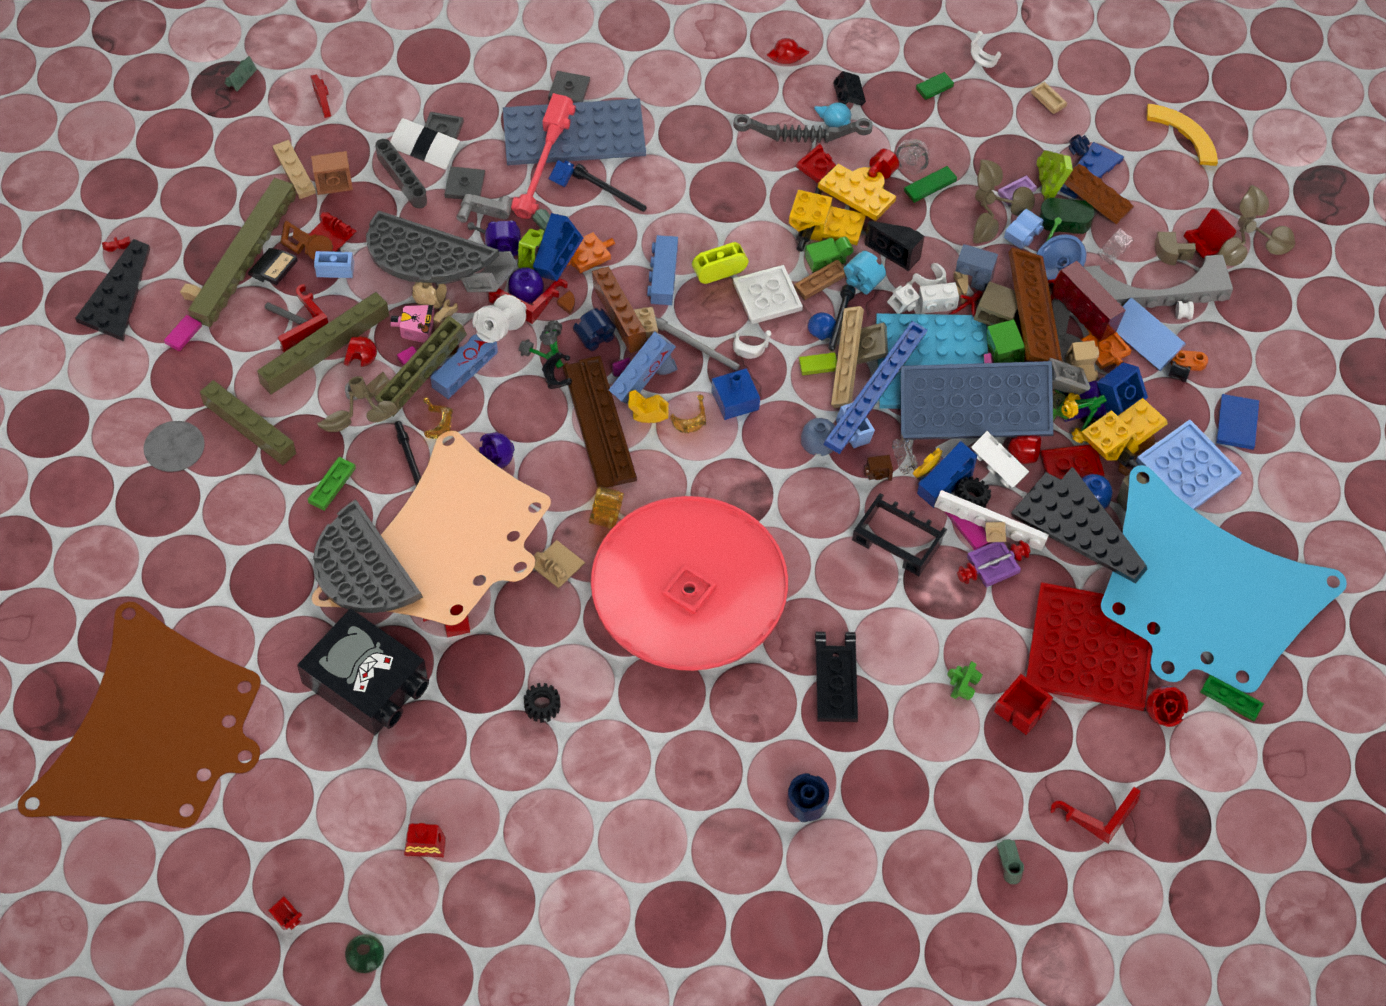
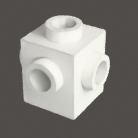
M910 284L904 287L900 285L893 291V295L887 302L897 314H901L906 310L909 312L917 306L916 302L920 296Z

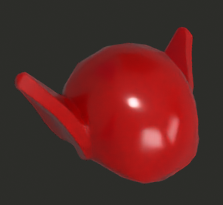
M782 38L777 41L775 47L767 56L775 62L791 64L805 57L810 51L798 47L794 39Z

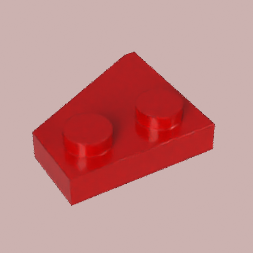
M317 74L311 75L313 89L318 103L322 107L324 118L331 117L326 97L329 95L327 86L324 84L323 79H319Z

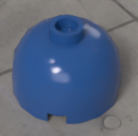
M1098 474L1082 477V480L1103 508L1109 507L1113 495L1112 486L1109 481Z

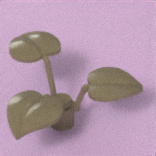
M985 159L980 160V169L977 177L980 189L977 190L975 198L978 202H981V206L988 213L981 214L976 222L973 234V243L976 244L992 240L999 230V223L996 219H993L994 214L987 205L994 203L995 200L1012 203L1011 213L1019 216L1025 209L1031 211L1035 204L1033 192L1027 187L1017 188L1013 193V200L995 196L992 190L995 189L994 186L1002 182L1003 172L998 164Z
M1250 185L1239 206L1240 213L1243 215L1238 219L1242 241L1239 237H1232L1222 245L1218 255H1223L1228 266L1241 264L1247 256V248L1243 246L1246 243L1244 232L1251 233L1256 230L1269 238L1265 245L1266 249L1275 255L1288 253L1295 246L1294 233L1287 226L1276 227L1271 235L1257 227L1256 221L1253 219L1256 218V215L1262 216L1267 212L1269 200L1266 194L1254 185Z
M382 372L366 386L363 377H353L349 380L352 390L349 392L350 412L337 411L326 417L323 421L318 422L317 425L328 432H338L347 428L352 423L350 418L353 416L354 397L357 399L366 398L373 408L366 414L370 422H381L397 413V407L393 402L382 401L376 406L371 400L373 396L376 397L390 380Z

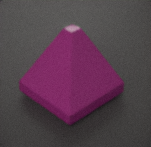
M628 357L612 364V375L614 377L621 375L631 362L630 358Z

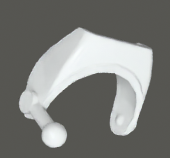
M978 31L977 36L971 42V55L979 65L992 68L997 64L1002 54L998 51L996 56L984 52L977 44L978 39L983 35L982 31Z
M933 263L931 264V269L935 273L936 280L926 279L915 273L913 279L907 282V284L911 286L914 282L920 286L947 283L946 272L941 265Z
M767 330L764 343L756 346L741 342L739 340L740 332L735 333L733 342L734 352L738 356L747 359L759 357L769 345L771 331Z

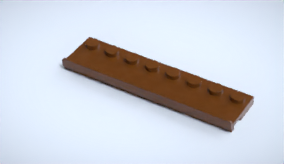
M601 356L581 359L579 362L572 364L564 363L563 372L565 379H572V384L567 386L597 490L600 491L603 488L637 481L614 399L609 391L610 386Z

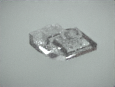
M1119 229L1099 250L1097 255L1112 265L1134 239Z

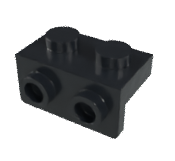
M842 71L833 81L838 102L845 105L851 102L862 106L866 100L859 76Z

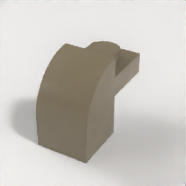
M1176 232L1157 233L1155 251L1162 262L1175 266L1177 260L1186 261L1193 259L1196 250L1195 243H1177Z

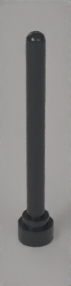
M578 164L572 174L575 178L579 180L586 179L640 211H646V205L591 175L583 165Z
M844 285L841 289L842 302L828 346L830 351L836 349L842 328L844 308L848 307L849 301L855 296L856 289L852 285Z

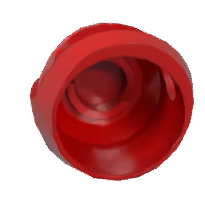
M351 337L344 365L349 366L354 359L361 361L360 367L370 365L377 356V348L374 342L368 337Z
M1016 436L1010 440L1008 452L1021 464L1037 462L1041 450V436Z

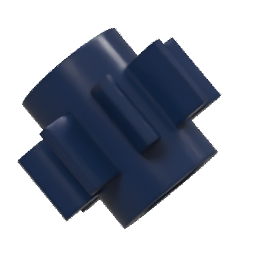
M1077 134L1069 140L1071 145L1068 147L1073 155L1077 153L1078 156H1081L1089 150L1088 145H1090V141L1086 135L1081 137L1080 134Z

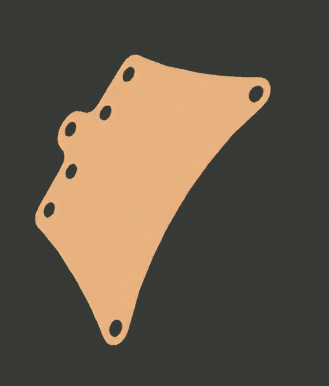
M457 431L442 433L436 440L428 466L417 487L398 515L381 534L386 544L421 592L423 598L407 606L387 612L416 616L446 625H456L466 618L493 583L501 580L516 582L527 577L535 566V558L525 550L524 542L551 504L550 497L517 480L479 453ZM453 436L455 438L453 444L449 446L443 445L442 441L445 437ZM532 503H540L541 509L538 512H529L528 507ZM518 531L520 537L516 541L511 542L507 540V535L510 532ZM525 562L527 568L523 572L517 573L514 571V566L517 563ZM478 575L486 577V582L481 586L473 584L474 578ZM320 587L314 591L312 602L316 606L340 607L330 599L321 601L318 598L322 592ZM454 605H462L463 611L461 614L454 616L450 613V609Z

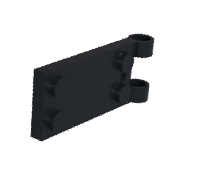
M816 631L817 722H858L856 633L845 632V646H826V632Z

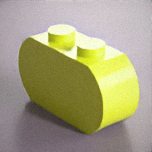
M732 242L699 253L692 261V268L699 281L703 284H708L741 273L747 267L749 260L741 245L737 242Z

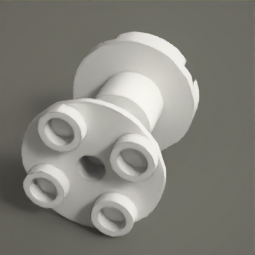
M502 295L495 301L494 305L484 306L475 312L472 324L473 328L476 327L478 332L476 334L480 339L488 343L501 340L506 336L508 330H517L524 324L526 320V305L512 295Z

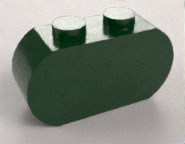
M1050 197L1042 203L1039 217L1044 220L1042 226H1044L1043 229L1046 231L1052 230L1055 218L1059 217L1062 222L1057 226L1055 232L1084 234L1091 228L1094 208L1087 201Z

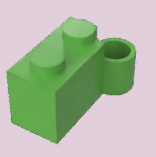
M841 237L837 241H834L833 238H828L806 245L805 258L812 273L837 259L842 264H845L846 257L851 255L854 249L847 237Z

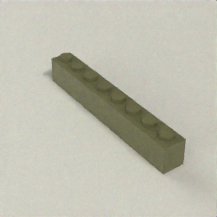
M377 292L373 293L258 369L257 374L260 384L272 395L348 344L351 337L360 336L389 316L387 302Z

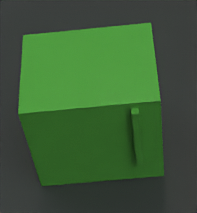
M1014 319L987 326L988 350L992 354L994 363L1024 362L1025 345Z

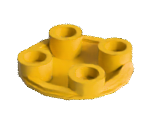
M937 448L933 453H930L924 459V463L912 474L916 478L928 474L938 464L943 451Z

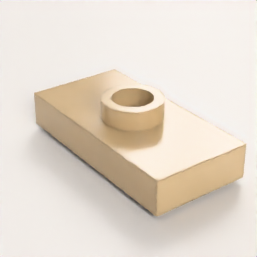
M1046 82L1041 83L1031 91V94L1053 114L1067 106V102Z

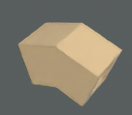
M185 283L180 293L184 299L194 301L201 288Z

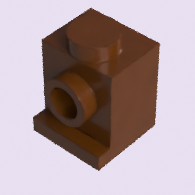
M890 455L867 457V463L864 465V475L868 476L869 480L888 478V481H892L894 470Z

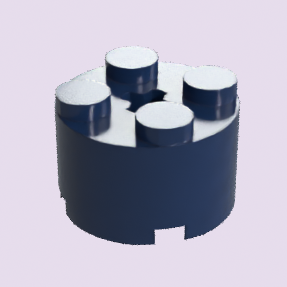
M598 308L586 312L580 317L581 322L579 324L575 323L573 326L575 334L591 352L596 350L599 344L604 341L606 343L612 341L614 338L613 333L616 329V326L602 308L600 311Z
M809 773L798 775L791 781L788 789L787 807L790 813L800 822L814 821L822 817L827 810L829 801V787L826 781L820 776L816 777Z

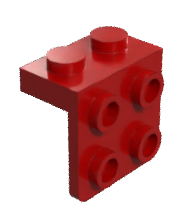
M1211 209L1197 229L1187 230L1183 237L1188 243H1195L1199 255L1205 258V256L1218 255L1222 245L1228 239L1234 237L1236 229L1217 209Z

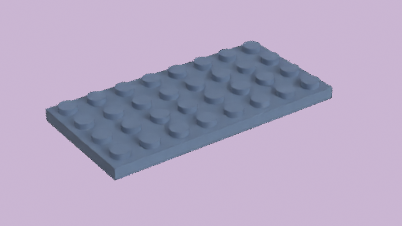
M640 98L574 103L573 105H576L575 114L568 117L571 120L569 129H564L563 133L560 134L552 145L546 163L557 162L558 160L564 162L565 160L581 161L646 156ZM549 104L503 107L507 165L536 164L539 162L546 143L547 132L543 129V118Z
M1052 361L901 366L902 440L980 438L986 431L994 438L1030 435L1054 436Z

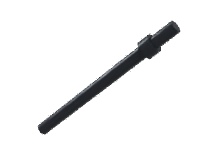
M396 421L394 425L397 431V439L399 444L402 445L417 487L421 476L409 445L410 439L408 433L404 431L402 422Z

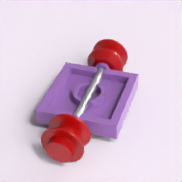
M1020 540L1018 546L1014 543L1011 544L1010 551L1004 542H993L967 554L970 563L966 564V568L959 567L957 572L958 578L961 582L969 584V579L976 581L978 575L987 588L1019 574L1021 569L1015 560L1020 562L1022 556L1029 558L1030 547L1026 542L1024 543Z

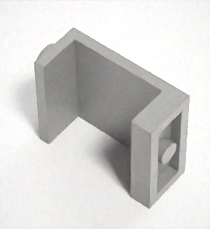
M511 251L499 252V256L487 265L481 273H473L461 278L467 292H496L516 269L517 264Z

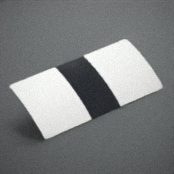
M402 118L390 142L397 151L446 170L460 141Z

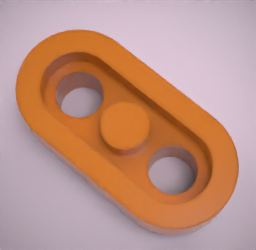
M1180 350L1170 363L1172 365L1174 361L1184 367L1190 366L1191 370L1201 371L1206 368L1208 357L1203 352Z

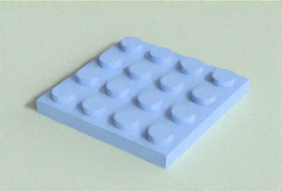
M1191 420L1185 422L1139 455L1135 460L1139 465L1152 469L1176 496L1194 510L1242 474Z

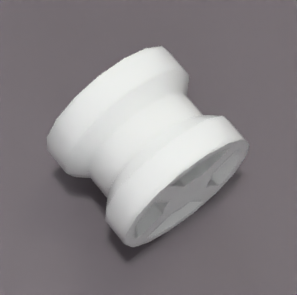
M1177 301L1176 319L1187 318L1192 320L1194 313L1193 302L1183 303L1182 301Z

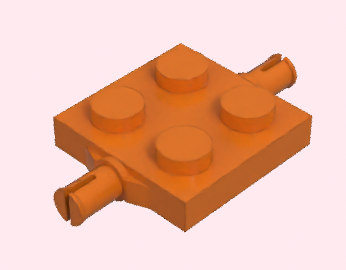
M594 232L583 236L584 239L567 266L572 265L579 273H582L611 260V254L606 248L615 245L614 239L610 238L603 242L598 239Z
M1087 329L1090 334L1080 339L1083 342L1095 341V346L1099 349V357L1095 363L1100 369L1112 364L1119 366L1123 363L1121 359L1130 355L1132 351L1117 332L1100 342Z

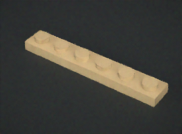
M861 306L844 308L831 402L834 408H840L852 403L864 312Z

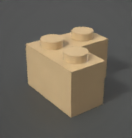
M1095 341L1072 343L1065 354L1066 363L1083 368L1088 382L1098 381V372L1094 369V363L1099 357V349L1095 346Z

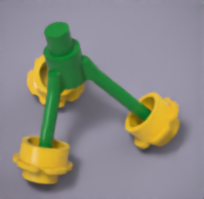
M1069 393L1065 398L1061 410L1067 418L1070 419L1076 416L1080 408L1089 407L1091 411L1081 429L1076 427L1074 432H1071L1074 441L1081 444L1083 441L1087 442L1083 438L1082 431L1089 425L1093 415L1098 410L1097 408L1107 402L1104 395L1098 398L1081 399L1078 394Z

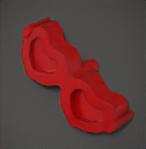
M115 237L114 241L102 242L103 250L113 252L117 248L126 249L131 243L130 237H125L122 240H117Z

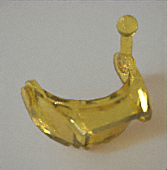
M702 394L697 396L700 403V414L692 419H679L674 414H671V422L678 431L689 434V432H696L703 425H706L705 408L703 405L704 396Z
M425 397L423 401L429 406L428 410L441 413L443 416L437 427L424 432L425 437L437 439L442 433L451 430L453 409L432 405L430 399Z

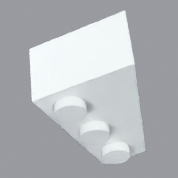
M988 431L971 447L974 453L977 454V459L980 462L984 460L988 463L986 468L994 475L997 472L1002 477L1000 481L1007 488L1009 486L1014 488L1029 473Z

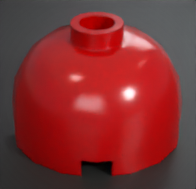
M1160 686L1154 689L1148 696L1146 709L1149 717L1154 722L1166 727H1173L1183 721L1184 713L1187 714L1188 700L1186 695L1179 689L1172 686Z

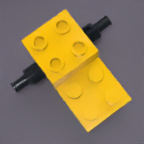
M818 186L815 193L803 190L797 191L789 216V224L799 232L796 239L799 242L796 248L798 251H804L805 244L810 239L820 242L823 241V238H833L837 241L841 237H847L852 245H858L866 215L833 207V197L821 195L822 190Z
M1142 398L1118 416L1111 410L1099 420H1091L1087 428L1082 431V435L1107 461L1118 460L1123 466H1130L1133 469L1136 466H1141L1134 460L1136 457L1134 453L1139 450L1138 445L1168 423L1165 417ZM1088 416L1083 417L1081 421L1085 423Z

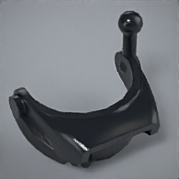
M558 352L551 356L544 364L542 371L544 372L549 389L572 384L571 378L558 382L554 376L556 363L561 358L569 361V355H563V353Z

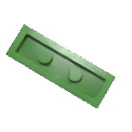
M338 457L309 496L308 503L325 511L356 469L355 464Z

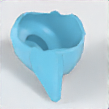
M836 102L829 106L814 107L829 127L838 128L851 123V111L843 103Z

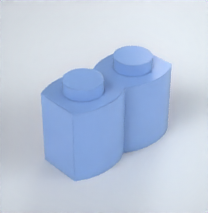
M1025 209L1006 229L1004 238L1020 249H1023L1025 246L1028 247L1033 241V237L1042 232L1044 220L1028 209Z

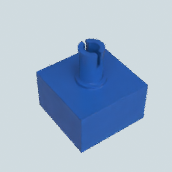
M1121 363L1097 382L1101 396L1104 395L1107 400L1104 403L1107 413L1112 410L1118 416L1140 399L1146 400L1148 398L1139 367L1131 364Z
M747 368L712 378L711 392L724 420L759 410L760 396Z

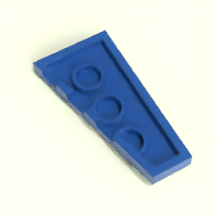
M1093 142L1078 164L1085 166L1093 175L1101 179L1116 164H1120L1124 156ZM1065 184L1060 189V192L1074 199L1079 196Z

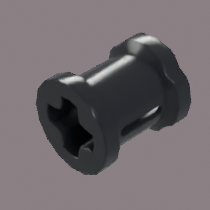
M1173 361L1168 376L1182 379L1186 383L1191 367H1184Z

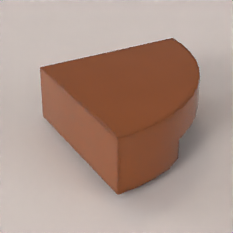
M570 290L557 300V305L568 314L573 312L575 306V298Z

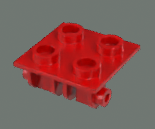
M322 212L320 215L322 221L308 235L316 234L317 236L323 235L328 237L333 245L332 252H337L357 231L337 217L330 215L329 212Z

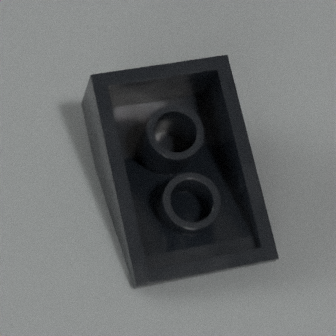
M874 221L868 222L865 246L907 271H910L920 260L924 235L919 231L905 226Z

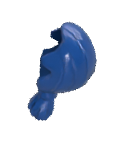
M817 313L810 318L808 331L821 341H824L826 338L831 339L836 320L828 313Z

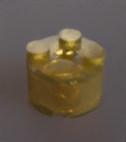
M598 486L589 523L612 529L617 524L624 493Z

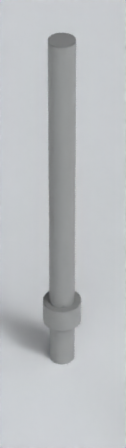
M655 317L659 330L667 331L731 369L738 371L740 367L738 363L668 324V321Z

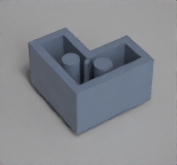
M963 244L955 271L973 276L971 287L985 291L989 281L992 282L998 254Z

